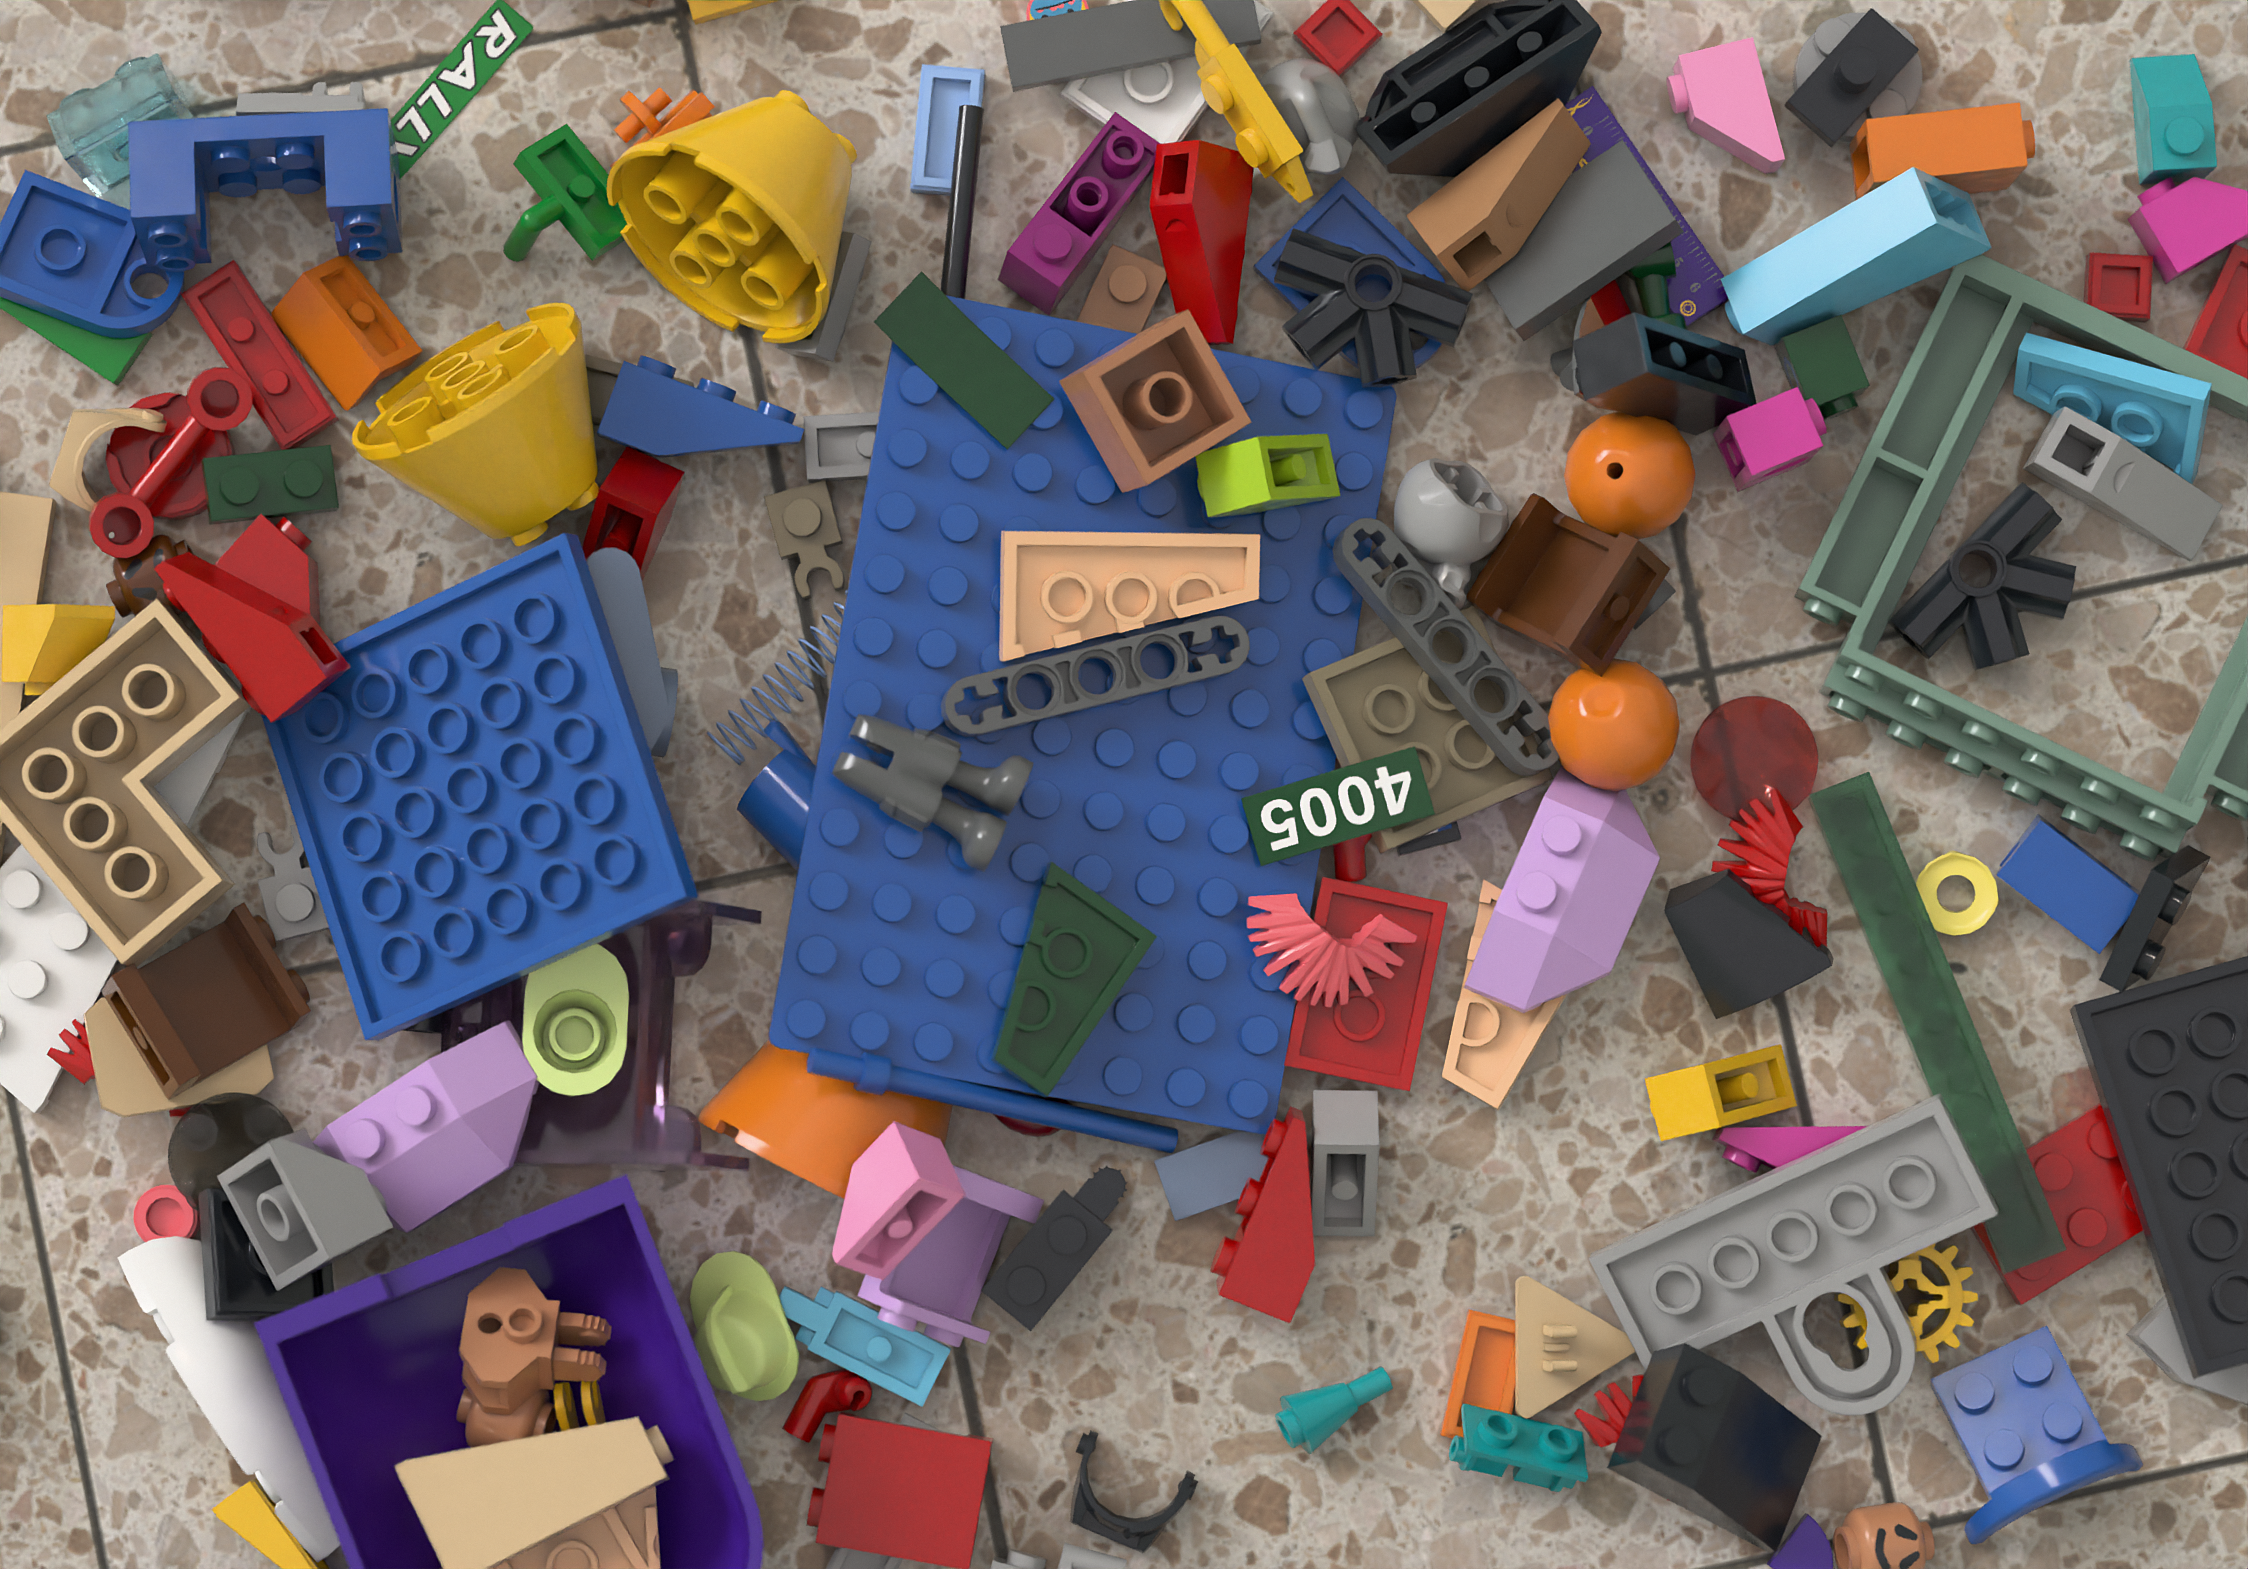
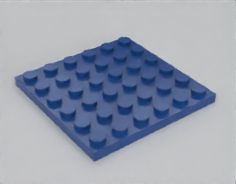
M563 533L334 643L335 647L351 666L350 669L297 712L273 723L269 721L266 715L261 714L365 1040L379 1041L699 898L578 535Z

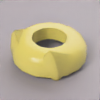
M1954 850L1929 862L1918 875L1914 890L1916 908L1924 922L1938 932L1953 936L1970 934L1984 926L2000 902L1996 880L1989 868L1974 856L1962 854ZM1948 876H1964L1972 882L1975 888L1974 901L1963 911L1954 912L1947 910L1938 900L1937 888L1941 881Z

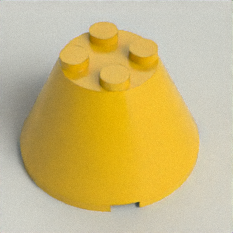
M781 90L775 97L755 99L629 148L610 170L607 180V198L609 205L615 206L617 202L619 204L620 210L627 222V225L620 233L634 255L651 275L682 303L709 321L731 332H734L742 324L765 332L762 336L763 342H795L810 335L823 320L827 312L852 179L851 166L857 159V151L848 139L840 134L832 133L826 125L812 115L808 105L800 96L791 91Z
M548 303L528 308L525 312L530 321L504 330L499 320L455 342L418 366L375 402L381 414L369 428L364 420L357 423L352 433V443L358 453L364 459L492 539L510 537L515 546L525 545L541 536L548 528L546 521L565 508L573 511L590 503L597 497L599 486L595 482L598 467L582 325L574 308L566 303Z

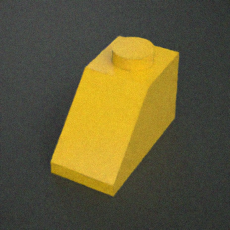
M68 604L3 605L2 682H25V695H42L106 641L115 620V606Z
M1781 1044L1645 1078L1650 1098V1109L1656 1121L1660 1141L1723 1127L1797 1106Z

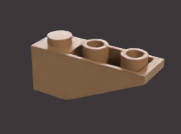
M1558 98L1408 213L1406 217L1462 290L1470 291L1518 253L1591 145V142Z

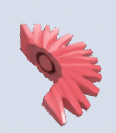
M1297 894L1251 896L1248 898L1249 906L1267 910L1266 912L1246 918L1247 928H1262L1248 936L1250 942L1263 941L1252 949L1255 956L1258 957L1276 952L1263 969L1267 976H1270L1293 963L1279 988L1288 994L1296 987L1293 998L1301 1001L1311 989L1309 1004L1316 1006L1322 993L1325 1007H1332L1336 994L1340 1006L1348 1004L1349 976H1351L1363 995L1368 997L1374 992L1363 967H1367L1391 979L1395 974L1386 966V963L1401 967L1404 960L1386 947L1384 942L1415 943L1417 938L1415 934L1389 920L1382 914L1361 926V931L1354 932L1352 939L1337 938L1330 935L1308 916L1300 905Z

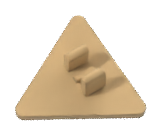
M1521 1276L1516 1280L1515 1411L1518 1416L1531 1418L1635 1352L1627 1334L1529 1276Z

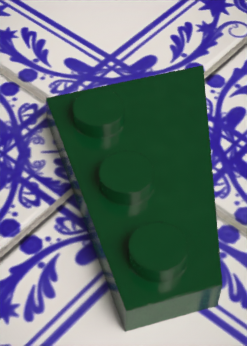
M1053 862L1047 864L991 1061L1043 1097L1049 1096L1157 938L1151 931Z

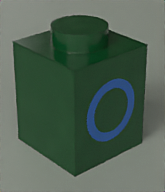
M1842 315L1782 337L1774 347L1790 388L1798 387L1804 401L1812 398L1816 402L1824 421L1857 408L1859 405L1855 397L1861 395L1870 386Z

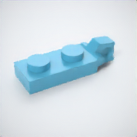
M787 1286L783 1287L779 1298L785 1316L801 1324L795 1339L808 1345L807 1350L923 1407L951 1351V1347L915 1329L914 1332L884 1322L877 1318L879 1311L839 1291L834 1293L824 1287H820L813 1300Z

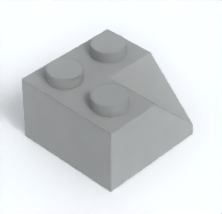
M306 1129L280 1136L266 1143L217 1176L277 1291L343 1258L393 1227L387 1216V1207L383 1195L376 1186L369 1182L363 1169L325 1155L321 1148L312 1142Z

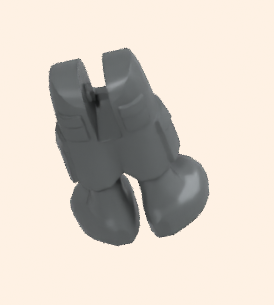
M858 714L849 736L872 751L893 758L888 769H884L875 765L872 761L841 752L832 770V775L846 786L880 805L879 808L891 818H895L915 830L922 832L923 828H928L931 822L952 834L961 844L965 862L970 867L985 872L1001 840L1007 821L989 813L968 809L943 797L942 788L946 785L980 800L991 809L1009 816L1024 789L1034 762L1020 755H1013L998 767H979L960 760L962 755L960 750L961 744L954 740L933 733L931 730L915 728L913 731L877 717Z

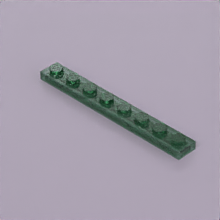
M1870 772L1810 794L1808 801L1929 1095L1933 1097L1941 1093L1999 1208L1997 1216L1983 1221L1982 1224L2003 1275L2067 1250Z

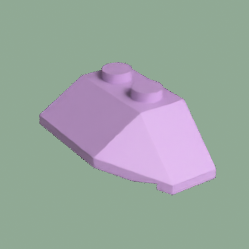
M1561 765L1543 797L1495 905L1467 977L1465 989L1525 1013L1541 1006L1544 1002L1566 995L1610 975L1660 860L1625 789L1610 791L1593 788L1566 771Z
M510 1020L504 1021L425 1061L327 1125L313 1143L319 1146L325 1155L362 1168L369 1182L376 1186L383 1195L387 1207V1216L393 1228L409 1233L513 1167L527 1124L532 1097L536 1094L539 1082L536 1080L537 1075L524 1055L522 1041Z

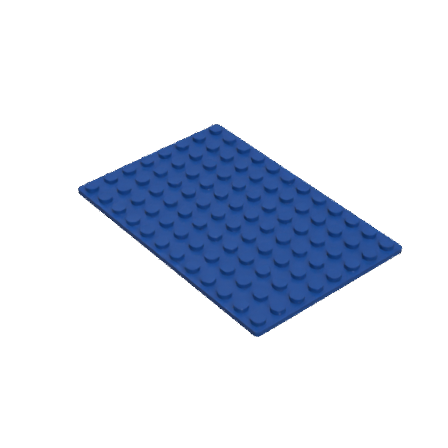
M947 296L982 332L1044 388L1054 400L1007 450L923 372L893 341L891 343L768 1033L769 1041L776 1048L807 1054L810 1053L813 1047L859 1058L863 1052L889 1057L891 1065L975 1084L1040 1095L991 1061L1047 864L1053 862L1151 931L1157 938L1048 1097L1243 1132L1266 1134L1272 1120L1276 1119L1285 1067L1284 1062L1296 1001L1293 998L1296 987L1288 994L1279 988L1293 963L1267 976L1263 969L1276 952L1258 957L1255 956L1252 949L1263 941L1250 942L1248 936L1262 928H1247L1246 918L1266 912L1267 910L1249 906L1248 898L1251 896L1297 894L1300 905L1310 917L1321 848L1261 866L1241 798L1333 771L1335 768L1336 754L1302 678L1310 672L1354 655L1363 597L1337 567L1333 557V546L1340 532L1351 523L1361 518L1376 519L1396 403V391L1391 385L1379 388L1362 387L1360 378L1211 349L1252 423L1205 451L1258 436L1328 434L1341 496L1247 515L1208 517L1205 502L1198 490L1197 480L1199 472L1195 457L1147 486L1122 493L1059 380L1137 335L1136 333ZM1001 531L1260 534L1259 599L1183 618H1174L1149 624L1142 628L1084 640L1081 643L1051 648L1007 661L999 660ZM1370 538L1362 542L1357 540L1359 545L1353 553L1360 561L1370 557L1373 541ZM1214 616H1227L1237 620L1245 628L1249 636L1250 650L1247 659L1238 669L1221 677L976 737H964L954 733L946 726L941 715V702L945 692L955 682L968 676ZM1211 629L1212 639L1202 645L1188 648V635L1179 636L1188 652V672H1197L1191 660L1208 654H1216L1220 663H1226L1225 654L1234 649L1232 638L1223 639L1220 637L1218 629ZM1159 643L1149 644L1142 650L1140 656V665L1143 671L1151 678L1165 679L1173 671L1175 665L1173 654L1164 645ZM1097 658L1088 659L1081 664L1078 678L1081 686L1087 692L1103 694L1111 688L1113 672L1110 666L1103 660ZM1035 673L1026 674L1018 681L1016 695L1020 703L1026 708L1038 710L1044 708L1049 703L1051 687L1043 676ZM993 681L999 693L987 698L975 699L971 689L963 690L964 700L955 705L957 715H968L972 724H980V713L988 708L1002 705V718L1013 717L1004 702V681ZM858 714L877 717L913 731L915 728L931 730L933 733L954 740L961 744L960 750L962 755L960 760L979 767H998L1013 755H1020L1034 762L1024 789L1009 816L991 809L980 800L946 785L942 788L943 797L968 809L989 813L1007 821L1001 840L985 872L970 867L965 862L961 844L952 834L931 822L928 828H923L922 832L915 830L897 819L891 818L879 808L880 805L846 786L832 775V770L841 752L872 761L875 765L884 769H888L893 758L881 753L878 754L849 736Z

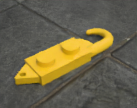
M1159 0L1162 13L1170 27L1175 31L1182 29L1183 22L1179 16L1180 13L1197 39L1195 42V55L1200 69L1196 73L1202 80L1200 84L1202 94L1209 106L1218 114L1223 113L1236 133L1235 141L1237 148L1244 160L1250 166L1258 167L1265 179L1272 176L1300 204L1312 197L1313 192L1299 158V155L1304 150L1234 43L1230 45L1203 1Z

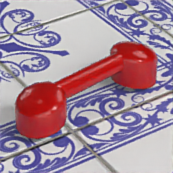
M212 367L202 370L192 379L187 389L186 403L190 414L129 493L115 492L106 495L94 505L89 515L88 529L93 542L102 552L115 558H129L138 555L149 545L154 534V520L149 509L210 429L225 431L237 427L247 418L252 408L253 395L249 383L241 374L225 367ZM110 532L114 533L113 538L109 537Z

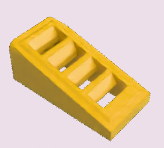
M257 1478L247 1482L211 1509L218 1519L281 1569H330L324 1559L317 1563L275 1513L276 1504L268 1496Z

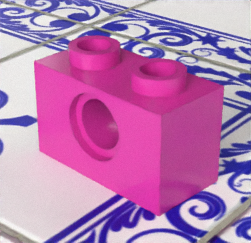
M1796 387L1726 416L1713 433V437L1735 488L1739 492L1807 464L1823 447L1820 436L1826 434L1827 431L1816 402L1812 398L1804 401L1799 388Z

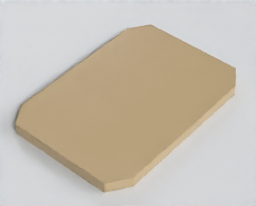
M101 997L83 1015L101 1109L122 1118L256 1096L274 1079L268 1045H265L168 1100L106 998Z

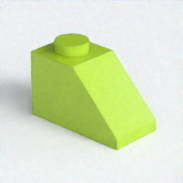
M1328 434L1258 436L1208 450L1195 456L1199 472L1197 480L1198 490L1205 502L1208 517L1247 515L1341 496Z

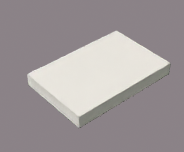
M1254 0L1261 34L1273 18V12ZM1252 45L1238 48L1243 57H1245ZM1196 56L1072 80L1068 82L1061 92L1062 99L1102 127L1116 112L1160 144L1185 141L1209 107L1201 91L1200 84L1202 80L1196 73L1200 69Z

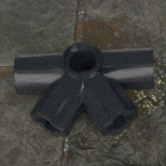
M1293 228L1286 242L1274 277L1275 283L1316 297V299L1282 326L1283 331L1307 362L1316 370H1319L1354 341L1362 387L1379 388L1416 379L1417 373L1410 332L1454 348L1473 298V293L1399 267L1394 261L1384 255L1373 253L1366 255ZM1370 274L1381 275L1389 281L1392 290L1381 301H1366L1356 292L1355 287L1359 280Z
M2021 482L1958 549L1950 553L1947 560L1890 618L1888 623L1902 639L1926 659H1930L1962 626L1975 671L2029 655L2017 610L2062 621L2072 595L2076 566L2029 555L2062 519L2040 494ZM1964 555H1979L1989 564L1991 575L1985 587H1971L1960 577L1959 565Z

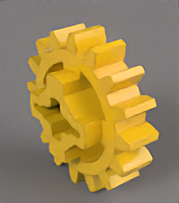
M1934 1243L1890 1263V1271L1887 1273L1895 1291L1902 1290L1904 1279H1907L1910 1289L1919 1290L1920 1293L1933 1294L1932 1299H1920L1919 1303L1909 1304L1907 1314L1914 1328L1917 1352L1921 1351L1924 1358L1930 1363L1939 1361L1936 1345L1940 1342L1954 1349L1961 1345L1957 1336L1952 1332L1956 1325L1972 1327L1974 1323L1970 1316L1961 1312L1963 1303H1971L1978 1300V1293L1962 1290L1961 1282L1971 1276L1973 1271L1971 1267L1967 1266L1953 1267L1951 1262L1959 1250L1955 1245H1948L1938 1252L1934 1249L1936 1244ZM1919 1256L1930 1261L1939 1270L1946 1285H1934L1921 1272ZM1834 1294V1301L1850 1304L1851 1312L1839 1320L1841 1327L1858 1326L1861 1332L1853 1344L1861 1350L1868 1347L1864 1339L1868 1324L1864 1309L1857 1300L1847 1294ZM1936 1309H1946L1939 1324L1931 1332L1920 1337L1923 1334L1922 1323Z

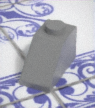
M1313 1090L1311 1130V1211L1313 1236H1375L1379 1164L1378 1091Z

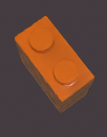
M2020 102L1866 119L1849 143L1855 198L1857 200L1912 167L1969 194L2007 190L2028 166L2027 159L2034 158L2035 135L2031 120H2022Z

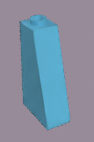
M1912 167L1722 278L1721 281L1729 299L1725 303V311L1729 321L1738 333L1773 346L1782 337L1833 317L1844 315L1974 258L1992 247L1969 193Z

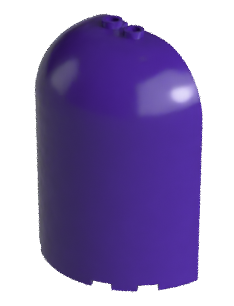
M627 1174L503 1223L504 1226L388 1273L376 1274L254 1323L350 1569L443 1568L394 1466L410 1459L471 1448L466 1442V1424L457 1421L458 1406L466 1388L462 1382L464 1361L460 1357L459 1349L469 1292L499 1267L525 1269L546 1300L560 1301V1312L600 1316V1318L606 1319L609 1325L612 1326L610 1339L607 1340L605 1345L590 1347L589 1345L574 1346L560 1344V1348L579 1349L580 1351L587 1350L588 1352L594 1351L596 1354H601V1357L607 1363L605 1375H602L600 1381L597 1380L606 1423L638 1417L646 1430L658 1425L674 1457L673 1461L663 1465L670 1479L656 1486L661 1569H761L763 1531L753 1491ZM555 1380L554 1384L561 1382L570 1383L579 1428L588 1427L581 1399V1380L579 1382ZM553 1388V1390H549L550 1402H551V1403H554V1388ZM556 1419L553 1433L561 1432L558 1419Z

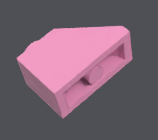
M1753 37L1679 55L1673 67L1674 75L1666 78L1668 95L1674 113L1684 112L1689 130L1764 174L1778 171L1785 157Z
M893 1122L853 1164L832 1252L836 1264L884 1280L965 1196V1192L941 1139Z

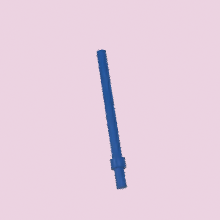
M813 1047L807 1060L808 1073L854 1083L855 1090L882 1096L887 1090L1166 1153H1173L1178 1142V1130L1176 1128L891 1065L889 1057L863 1052L859 1058Z

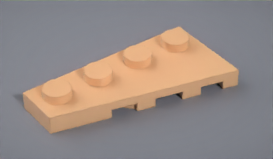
M1001 531L999 660L1007 661L1051 648L1081 643L1084 640L1142 628L1149 624L1174 618H1183L1259 599L1260 534Z

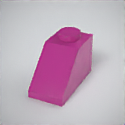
M2170 177L2140 194L2138 199L2142 207L2127 219L2148 255L2153 256V263L2165 284H2168L2229 249L2232 245L2248 238V191L2198 177H2192L2176 187Z

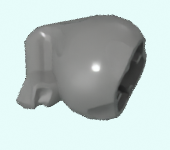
M1306 58L1290 59L1266 71L1258 81L1304 150L1299 155L1305 174L1311 172L1323 175L1339 173L1344 169L1350 157L1352 146L1358 138L1355 128L1359 122L1358 110L1351 92L1344 81L1330 67L1317 60Z
M1433 458L1421 461L1412 467L1402 480L1394 504V534L1460 610L1467 604L1466 596L1468 593V582L1471 578V563L1487 556L1504 539L1509 526L1508 510L1506 504L1491 488L1488 481L1474 467L1461 461H1443ZM1392 562L1391 568L1393 572H1395L1398 570V568ZM1400 582L1403 585L1415 588L1412 584Z

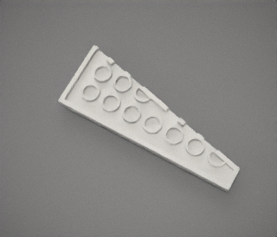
M216 660L241 690L242 684L227 664ZM251 706L154 786L188 828H191L199 812L197 809L215 774H219L228 756L226 753L247 712H251ZM21 844L0 868V1084L33 1113L40 1114L50 1100L48 1098L63 1070L62 1066L47 1055L49 1049L52 1047L69 1054H74L62 1041L59 1034L65 1028L77 1038H80L71 1022L76 1019L85 1027L84 1013L104 996L101 991L113 974L119 960Z

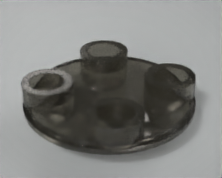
M240 1092L222 1093L208 1097L190 1108L173 1130L168 1146V1165L171 1177L180 1193L186 1197L187 1203L193 1209L199 1211V1193L207 1188L223 1189L217 1178L218 1175L266 1143L294 1131L286 1116L275 1105L261 1097Z

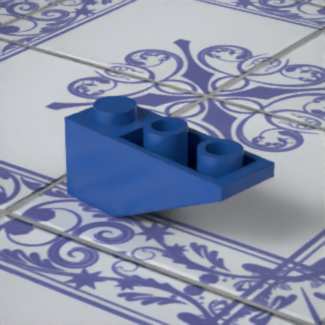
M641 355L637 365L626 361L623 362L597 431L599 437L630 447L655 458H666L799 444L805 429L792 425L796 414L787 409L760 401L758 409L755 411L734 403L736 391L704 378H700L697 388L673 379L676 368Z

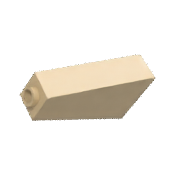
M636 1417L410 1459L394 1467L443 1568L493 1569L670 1479L663 1465L673 1461L674 1457L658 1425L646 1430L642 1421Z

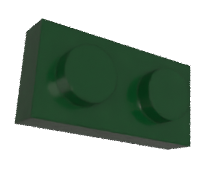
M331 445L203 458L201 462L210 525L255 520L260 514L267 518L331 512L337 511L339 508Z

